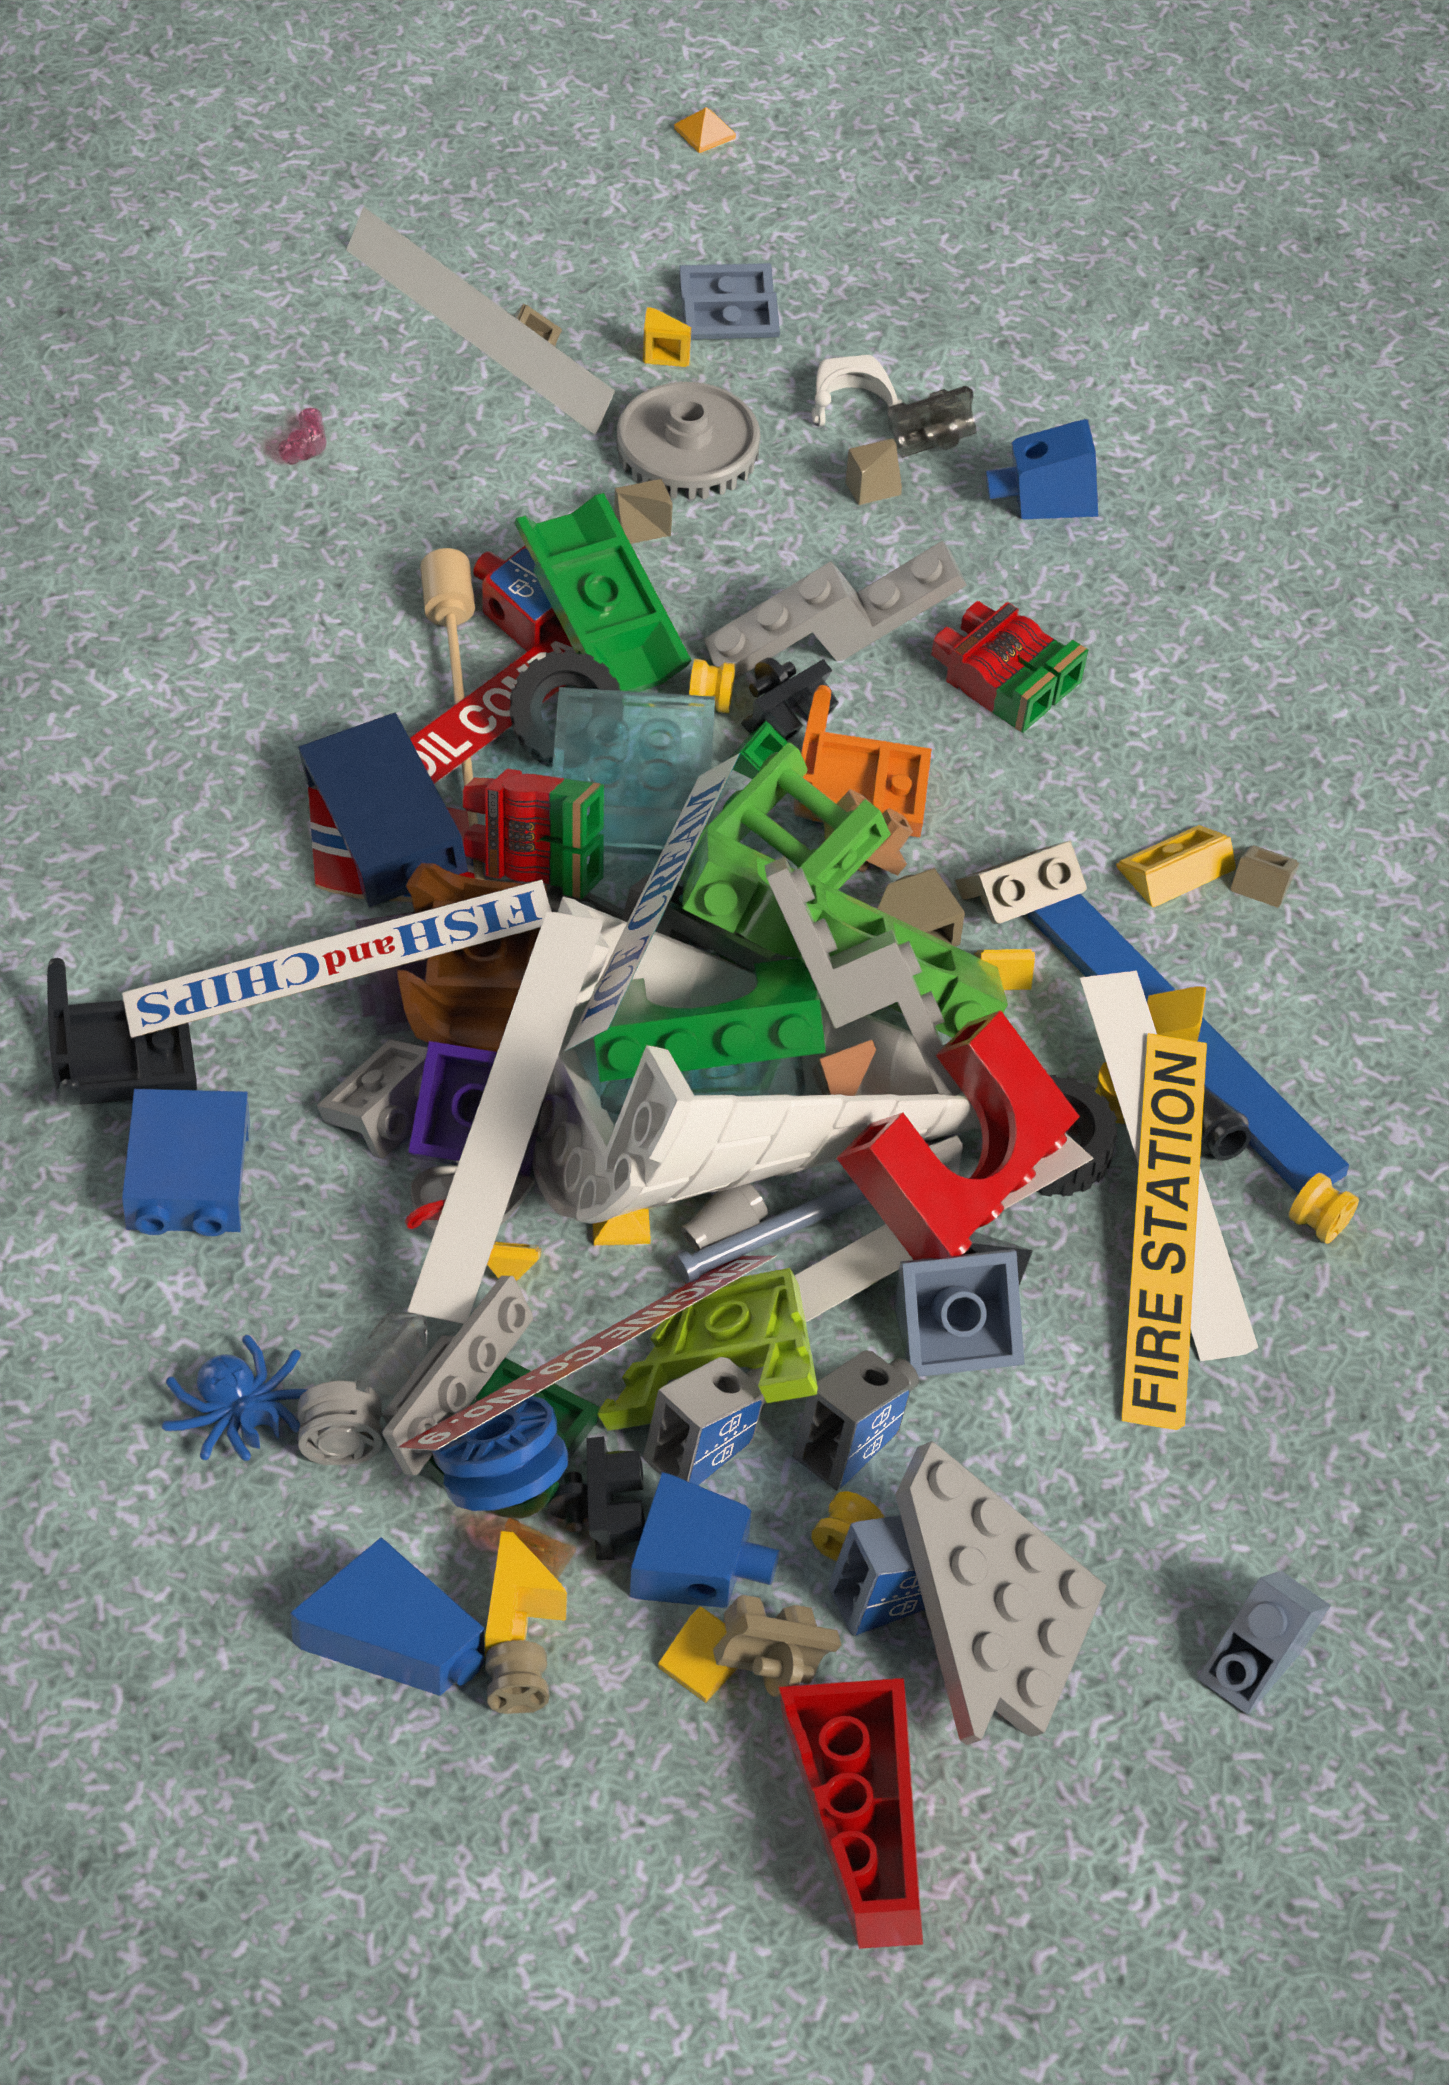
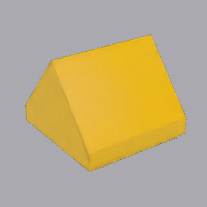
M1032 949L977 950L974 953V956L998 967L1004 990L1032 989L1035 952H1032Z

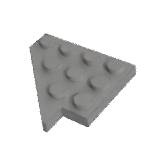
M930 1441L917 1447L895 1495L959 1740L965 1745L981 1741L994 1710L1025 1735L1034 1737L1044 1734L1107 1585L936 1443Z

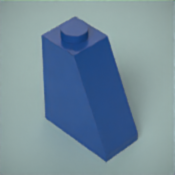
M382 1537L290 1612L292 1640L301 1650L441 1696L454 1683H457L459 1686L468 1683L475 1677L484 1663V1627Z

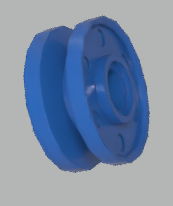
M535 1396L523 1400L436 1451H432L436 1464L444 1472L443 1484L448 1498L455 1506L471 1511L497 1510L520 1504L541 1494L557 1482L568 1467V1452L564 1440L557 1434V1419L554 1410L545 1399Z

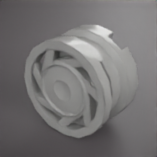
M351 1381L325 1382L309 1388L300 1396L298 1402V1419L301 1424L298 1431V1446L301 1454L310 1461L322 1465L359 1464L375 1456L380 1451L383 1443L382 1428L379 1423L382 1416L379 1394L370 1387L366 1388L365 1392L356 1390V1382Z

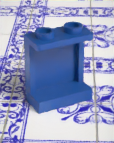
M134 1089L122 1196L126 1230H139L147 1235H160L167 1231H196L204 1236H219L225 1232H241L240 1200L245 1143L249 1141L250 1132L247 1091Z

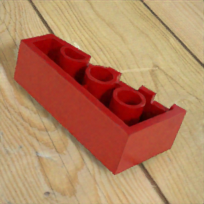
M904 1678L778 1687L783 1722L858 1948L923 1945Z

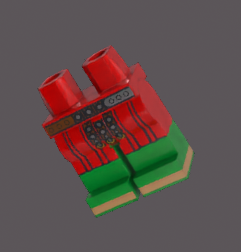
M977 600L962 616L960 629L968 635L964 637L946 626L935 636L931 655L948 667L947 683L957 689L960 687L968 697L1021 733H1024L1051 709V705L1055 706L1082 682L1089 649L1073 639L1066 646L1045 634L1032 619L1026 616H1018L1019 609L1009 602H1006L995 611Z
M507 768L496 779L474 777L464 786L463 808L469 812L485 814V825L474 823L466 830L463 839L465 856L486 863V876L501 879L505 875L510 879L521 882L542 880L543 883L563 887V895L583 899L604 878V834L599 833L604 829V784L538 774H522L520 770ZM590 807L589 815L587 816V808Z

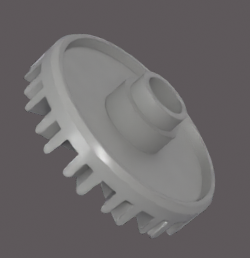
M674 382L656 386L634 398L624 408L618 420L617 451L619 463H623V470L627 472L632 469V479L634 482L662 479L667 491L670 490V498H677L678 487L689 488L690 500H694L697 493L702 499L708 498L709 488L714 485L718 486L721 495L725 494L726 488L734 490L737 484V476L746 481L748 474L753 473L755 461H758L760 427L756 416L737 396L713 385L698 382Z

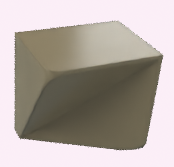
M893 438L848 450L845 483L858 505L901 495L902 484L896 442Z
M662 479L615 488L614 513L630 544L671 536L673 505Z

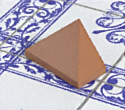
M873 1040L819 1059L812 1073L823 1095L842 1094L845 1096H855L876 1052Z

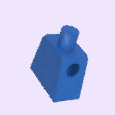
M1088 419L1078 420L1016 438L1011 443L1013 466L985 471L989 499L1016 496L1021 519L1098 517L1096 451Z
M662 1472L631 1566L630 1597L639 1600L726 1608L729 1606L737 1577L767 1585L772 1584L780 1550L748 1542L751 1510L746 1505L674 1475Z

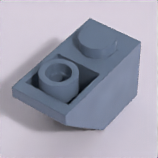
M1283 1571L1260 1577L1197 1679L1247 1715L1250 1714L1302 1653L1331 1605Z

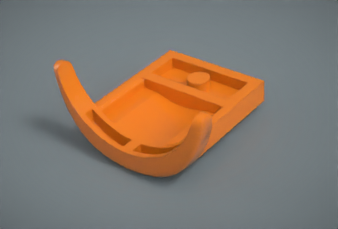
M825 685L818 686L814 693L801 752L808 768L803 778L835 803L851 789L868 799L882 814L889 808L902 814L913 830L910 836L920 837L924 820L932 749L825 732L831 689ZM794 798L795 816L822 822L814 818L811 811Z

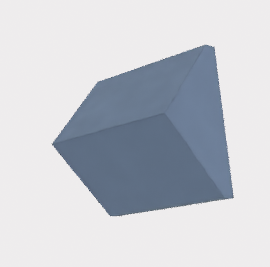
M1016 1250L965 1254L944 1259L929 1258L900 1262L894 1310L906 1361L915 1368L918 1377L1025 1365Z

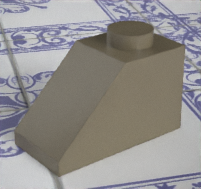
M935 868L916 875L903 876L887 885L877 908L878 910L955 947L960 945L965 912Z

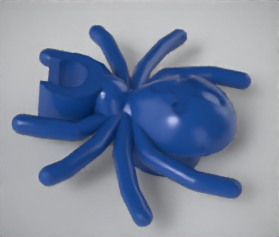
M244 1335L242 1342L253 1355L257 1376L254 1377L248 1364L237 1356L221 1354L208 1359L200 1367L197 1375L198 1391L208 1403H204L188 1394L174 1377H168L166 1384L180 1401L201 1413L210 1414L186 1420L164 1421L161 1426L164 1431H184L211 1425L219 1421L204 1441L200 1451V1458L204 1461L210 1458L213 1446L229 1425L227 1437L235 1452L243 1461L250 1460L251 1453L244 1445L238 1433L240 1425L244 1442L250 1447L260 1449L259 1434L254 1427L258 1425L270 1426L275 1436L279 1438L280 1416L294 1432L299 1431L301 1424L298 1419L285 1406L275 1401L300 1399V1396L308 1389L272 1391L295 1367L301 1356L299 1350L294 1349L278 1372L269 1381L264 1383L267 1378V1368L263 1352L250 1335Z

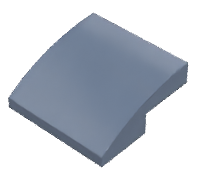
M771 263L680 265L679 286L684 324L691 327V339L773 338L780 336L777 293L774 292Z

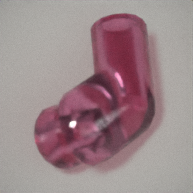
M317 408L302 410L298 415L300 428L289 433L288 439H284L279 443V454L287 464L295 465L300 459L304 461L310 460L325 450L327 441L323 418Z

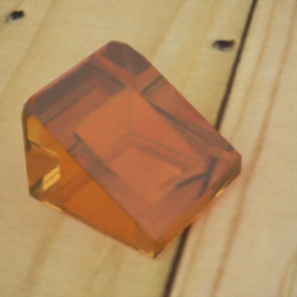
M509 1518L505 1523V1531L514 1532L558 1580L576 1552V1546L524 1521Z

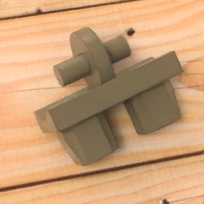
M741 1595L724 1612L727 1633L714 1647L713 1652L717 1665L753 1671L755 1675L763 1676L767 1692L771 1696L780 1698L778 1687L800 1685V1683L810 1684L822 1658L829 1652H836L841 1647L838 1630L817 1626L813 1610L810 1607L792 1605L783 1608L775 1618L766 1617L761 1598Z

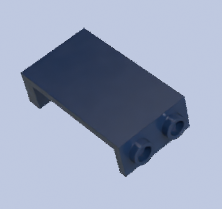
M396 712L298 747L306 782L309 787L316 786L356 865L362 895L369 907L410 893L406 885L421 863H434L458 875L468 872L462 836Z

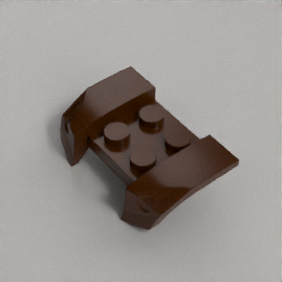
M421 863L410 877L406 886L411 894L416 914L524 885V883L474 879L454 874L434 863ZM544 885V888H545V891H546V895H547V886ZM541 927L429 957L425 981L409 971L397 970L405 1013L415 1036L427 1043L431 1041L498 1052Z

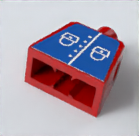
M525 545L507 560L500 558L491 551H486L478 558L473 569L474 576L482 581L483 613L528 652L561 628L562 625L533 571L535 563Z

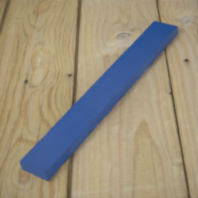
M1081 894L1028 913V919L1085 977L1137 971L1146 1002L1149 995L1176 990ZM1202 1017L1197 1042L1207 1043L1204 1085L1247 1117L1249 1122L1248 1128L1251 1131L1249 1145L1297 1194L1317 1173H1323L1329 1177L1332 1184L1346 1177L1349 1164Z

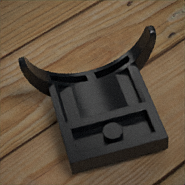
M61 958L50 959L47 967L48 1028L52 1075L59 1104L83 1105L133 1100L134 1089L197 1090L189 1022L131 1038L124 1000L68 1005L65 962Z

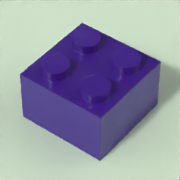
M429 1041L408 1153L422 1160L458 1166L497 1052ZM543 1102L518 1172L520 1176L530 1177Z

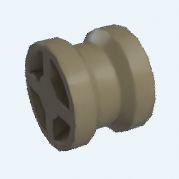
M513 1640L495 1645L486 1652L485 1670L492 1677V1682L487 1687V1703L491 1709L503 1714L533 1713L542 1709L548 1703L549 1685L542 1678V1673L547 1668V1652L544 1647L530 1641Z

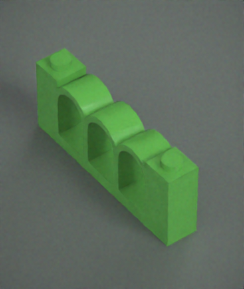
M707 827L683 873V909L732 933L736 931L765 949L787 957L799 958L806 964L766 878L764 865L776 860ZM805 874L815 899L806 902L815 922L825 918L838 948L829 953L830 957L893 930L898 944L909 941L917 957L922 972L913 977L921 995L932 991L945 1022L935 1026L937 1031L953 1038L967 1022L1000 1010L1004 1013L1008 1002L997 966ZM898 1002L888 1006L903 1014Z

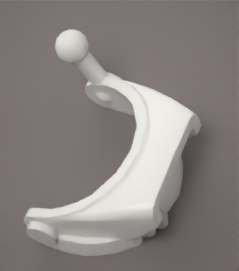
M872 355L831 358L822 360L819 363L816 378L815 408H812L814 424L818 423L819 426L825 425V407L831 402V395L829 393L846 387L864 388L879 395L887 403L892 418H898L903 413L901 399H897L894 387L887 373Z

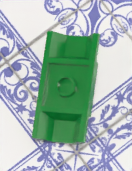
M604 493L593 496L571 514L540 523H535L527 516L516 518L514 524L535 563L533 571L575 653L582 655L586 653L593 656L594 660L601 664L603 662L609 668L613 678L616 677L623 698L662 685L690 664L692 660Z

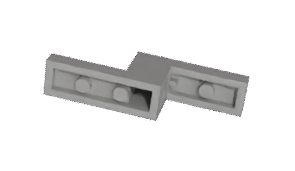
M943 541L858 592L854 590L833 562L830 561L704 638V642L714 666L719 667L724 662L735 663L734 680L755 668V665L766 657L771 658L812 632L836 661H842L964 588L967 584L951 551Z
M786 857L764 865L766 878L835 1029L898 1002L938 1093L949 1096L963 1093L935 1056L946 1045L943 1044L935 1026L945 1021L932 991L921 995L913 976L921 973L922 969L910 942L907 941L899 945L893 930H890L830 957L829 953L838 948L825 918L815 922L806 902L815 899L803 869L798 868L791 871Z

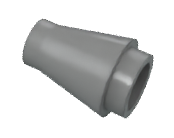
M751 1183L721 1192L717 1191L697 1214L680 1229L687 1243L697 1252L759 1224V1220L766 1216L768 1211L757 1190Z

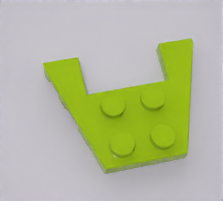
M791 1268L740 1277L662 1321L650 1337L654 1344L652 1351L644 1361L633 1362L622 1376L626 1385L625 1389L616 1401L607 1398L600 1407L598 1415L607 1431L651 1424L659 1389L667 1385L668 1381L679 1379L719 1357L729 1358L739 1368L757 1369L763 1367L758 1387L767 1403L816 1395L818 1386L800 1287Z

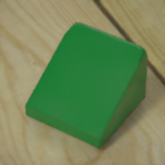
M767 721L751 732L729 757L730 759L740 753L733 770L753 779L759 773L763 762L771 754L779 752L788 742Z

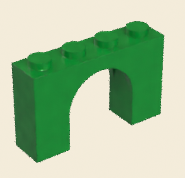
M799 958L755 963L757 986L752 992L730 1002L697 1008H672L654 1004L647 999L644 978L632 979L609 1029L594 1036L600 1082L634 1078L646 1045L667 1049L680 1072L826 1053L820 999L806 964Z

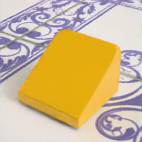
M647 307L644 323L642 362L678 367L689 366L691 327L657 309Z
M1195 986L1149 995L1147 1005L1157 1035L1198 1041L1206 987Z
M698 1607L689 1617L658 1663L660 1670L705 1703L738 1669L716 1664L713 1649L727 1633L725 1623L705 1608Z

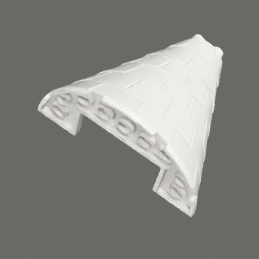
M562 897L557 913L604 920L544 1096L538 1134L542 1142L536 1141L532 1161L534 1175L540 1191L547 1203L557 1214L574 1219L576 1217V1221L586 1223L603 1222L643 1208H656L707 1192H721L772 1176L793 1174L836 1161L837 1157L870 1123L904 1112L925 1141L972 1129L981 1130L978 1116L964 1093L956 1096L938 1093L910 1031L871 1015H866L835 1029L821 996H819L826 1053L680 1072L667 1049L646 1045L634 1078L600 1082L594 1037L567 1051L565 1049L627 922L579 903L575 899ZM656 931L632 978H644L646 995L649 1001L660 1006L672 1008H697L730 1002L749 994L757 986L755 972ZM873 1040L876 1052L855 1096H845L842 1094L823 1095L812 1073L819 1059Z

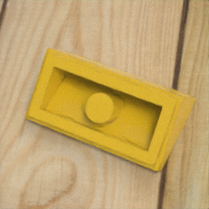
M1197 825L1116 863L1118 870L1152 907L1158 906L1236 870L1231 838L1201 825Z

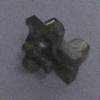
M966 385L950 391L942 389L930 393L928 398L910 404L902 402L890 406L887 410L889 431L894 434V441L896 442L899 456L904 458L937 446L944 450H949L958 446L959 439L977 434L972 414L973 389Z

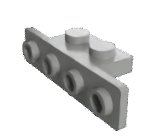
M502 1275L456 1336L442 1335L382 1413V1417L387 1424L383 1431L384 1438L404 1474L418 1475L433 1454L431 1450L400 1449L396 1447L467 1408L532 1322L533 1314L513 1276Z

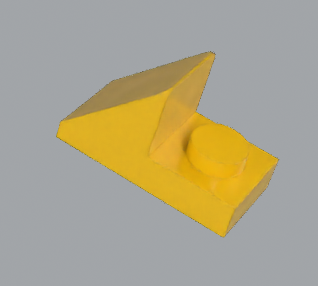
M501 1531L485 1634V1656L491 1647L500 1643L513 1640L526 1641L528 1617L566 1620L567 1592L565 1588L514 1532Z

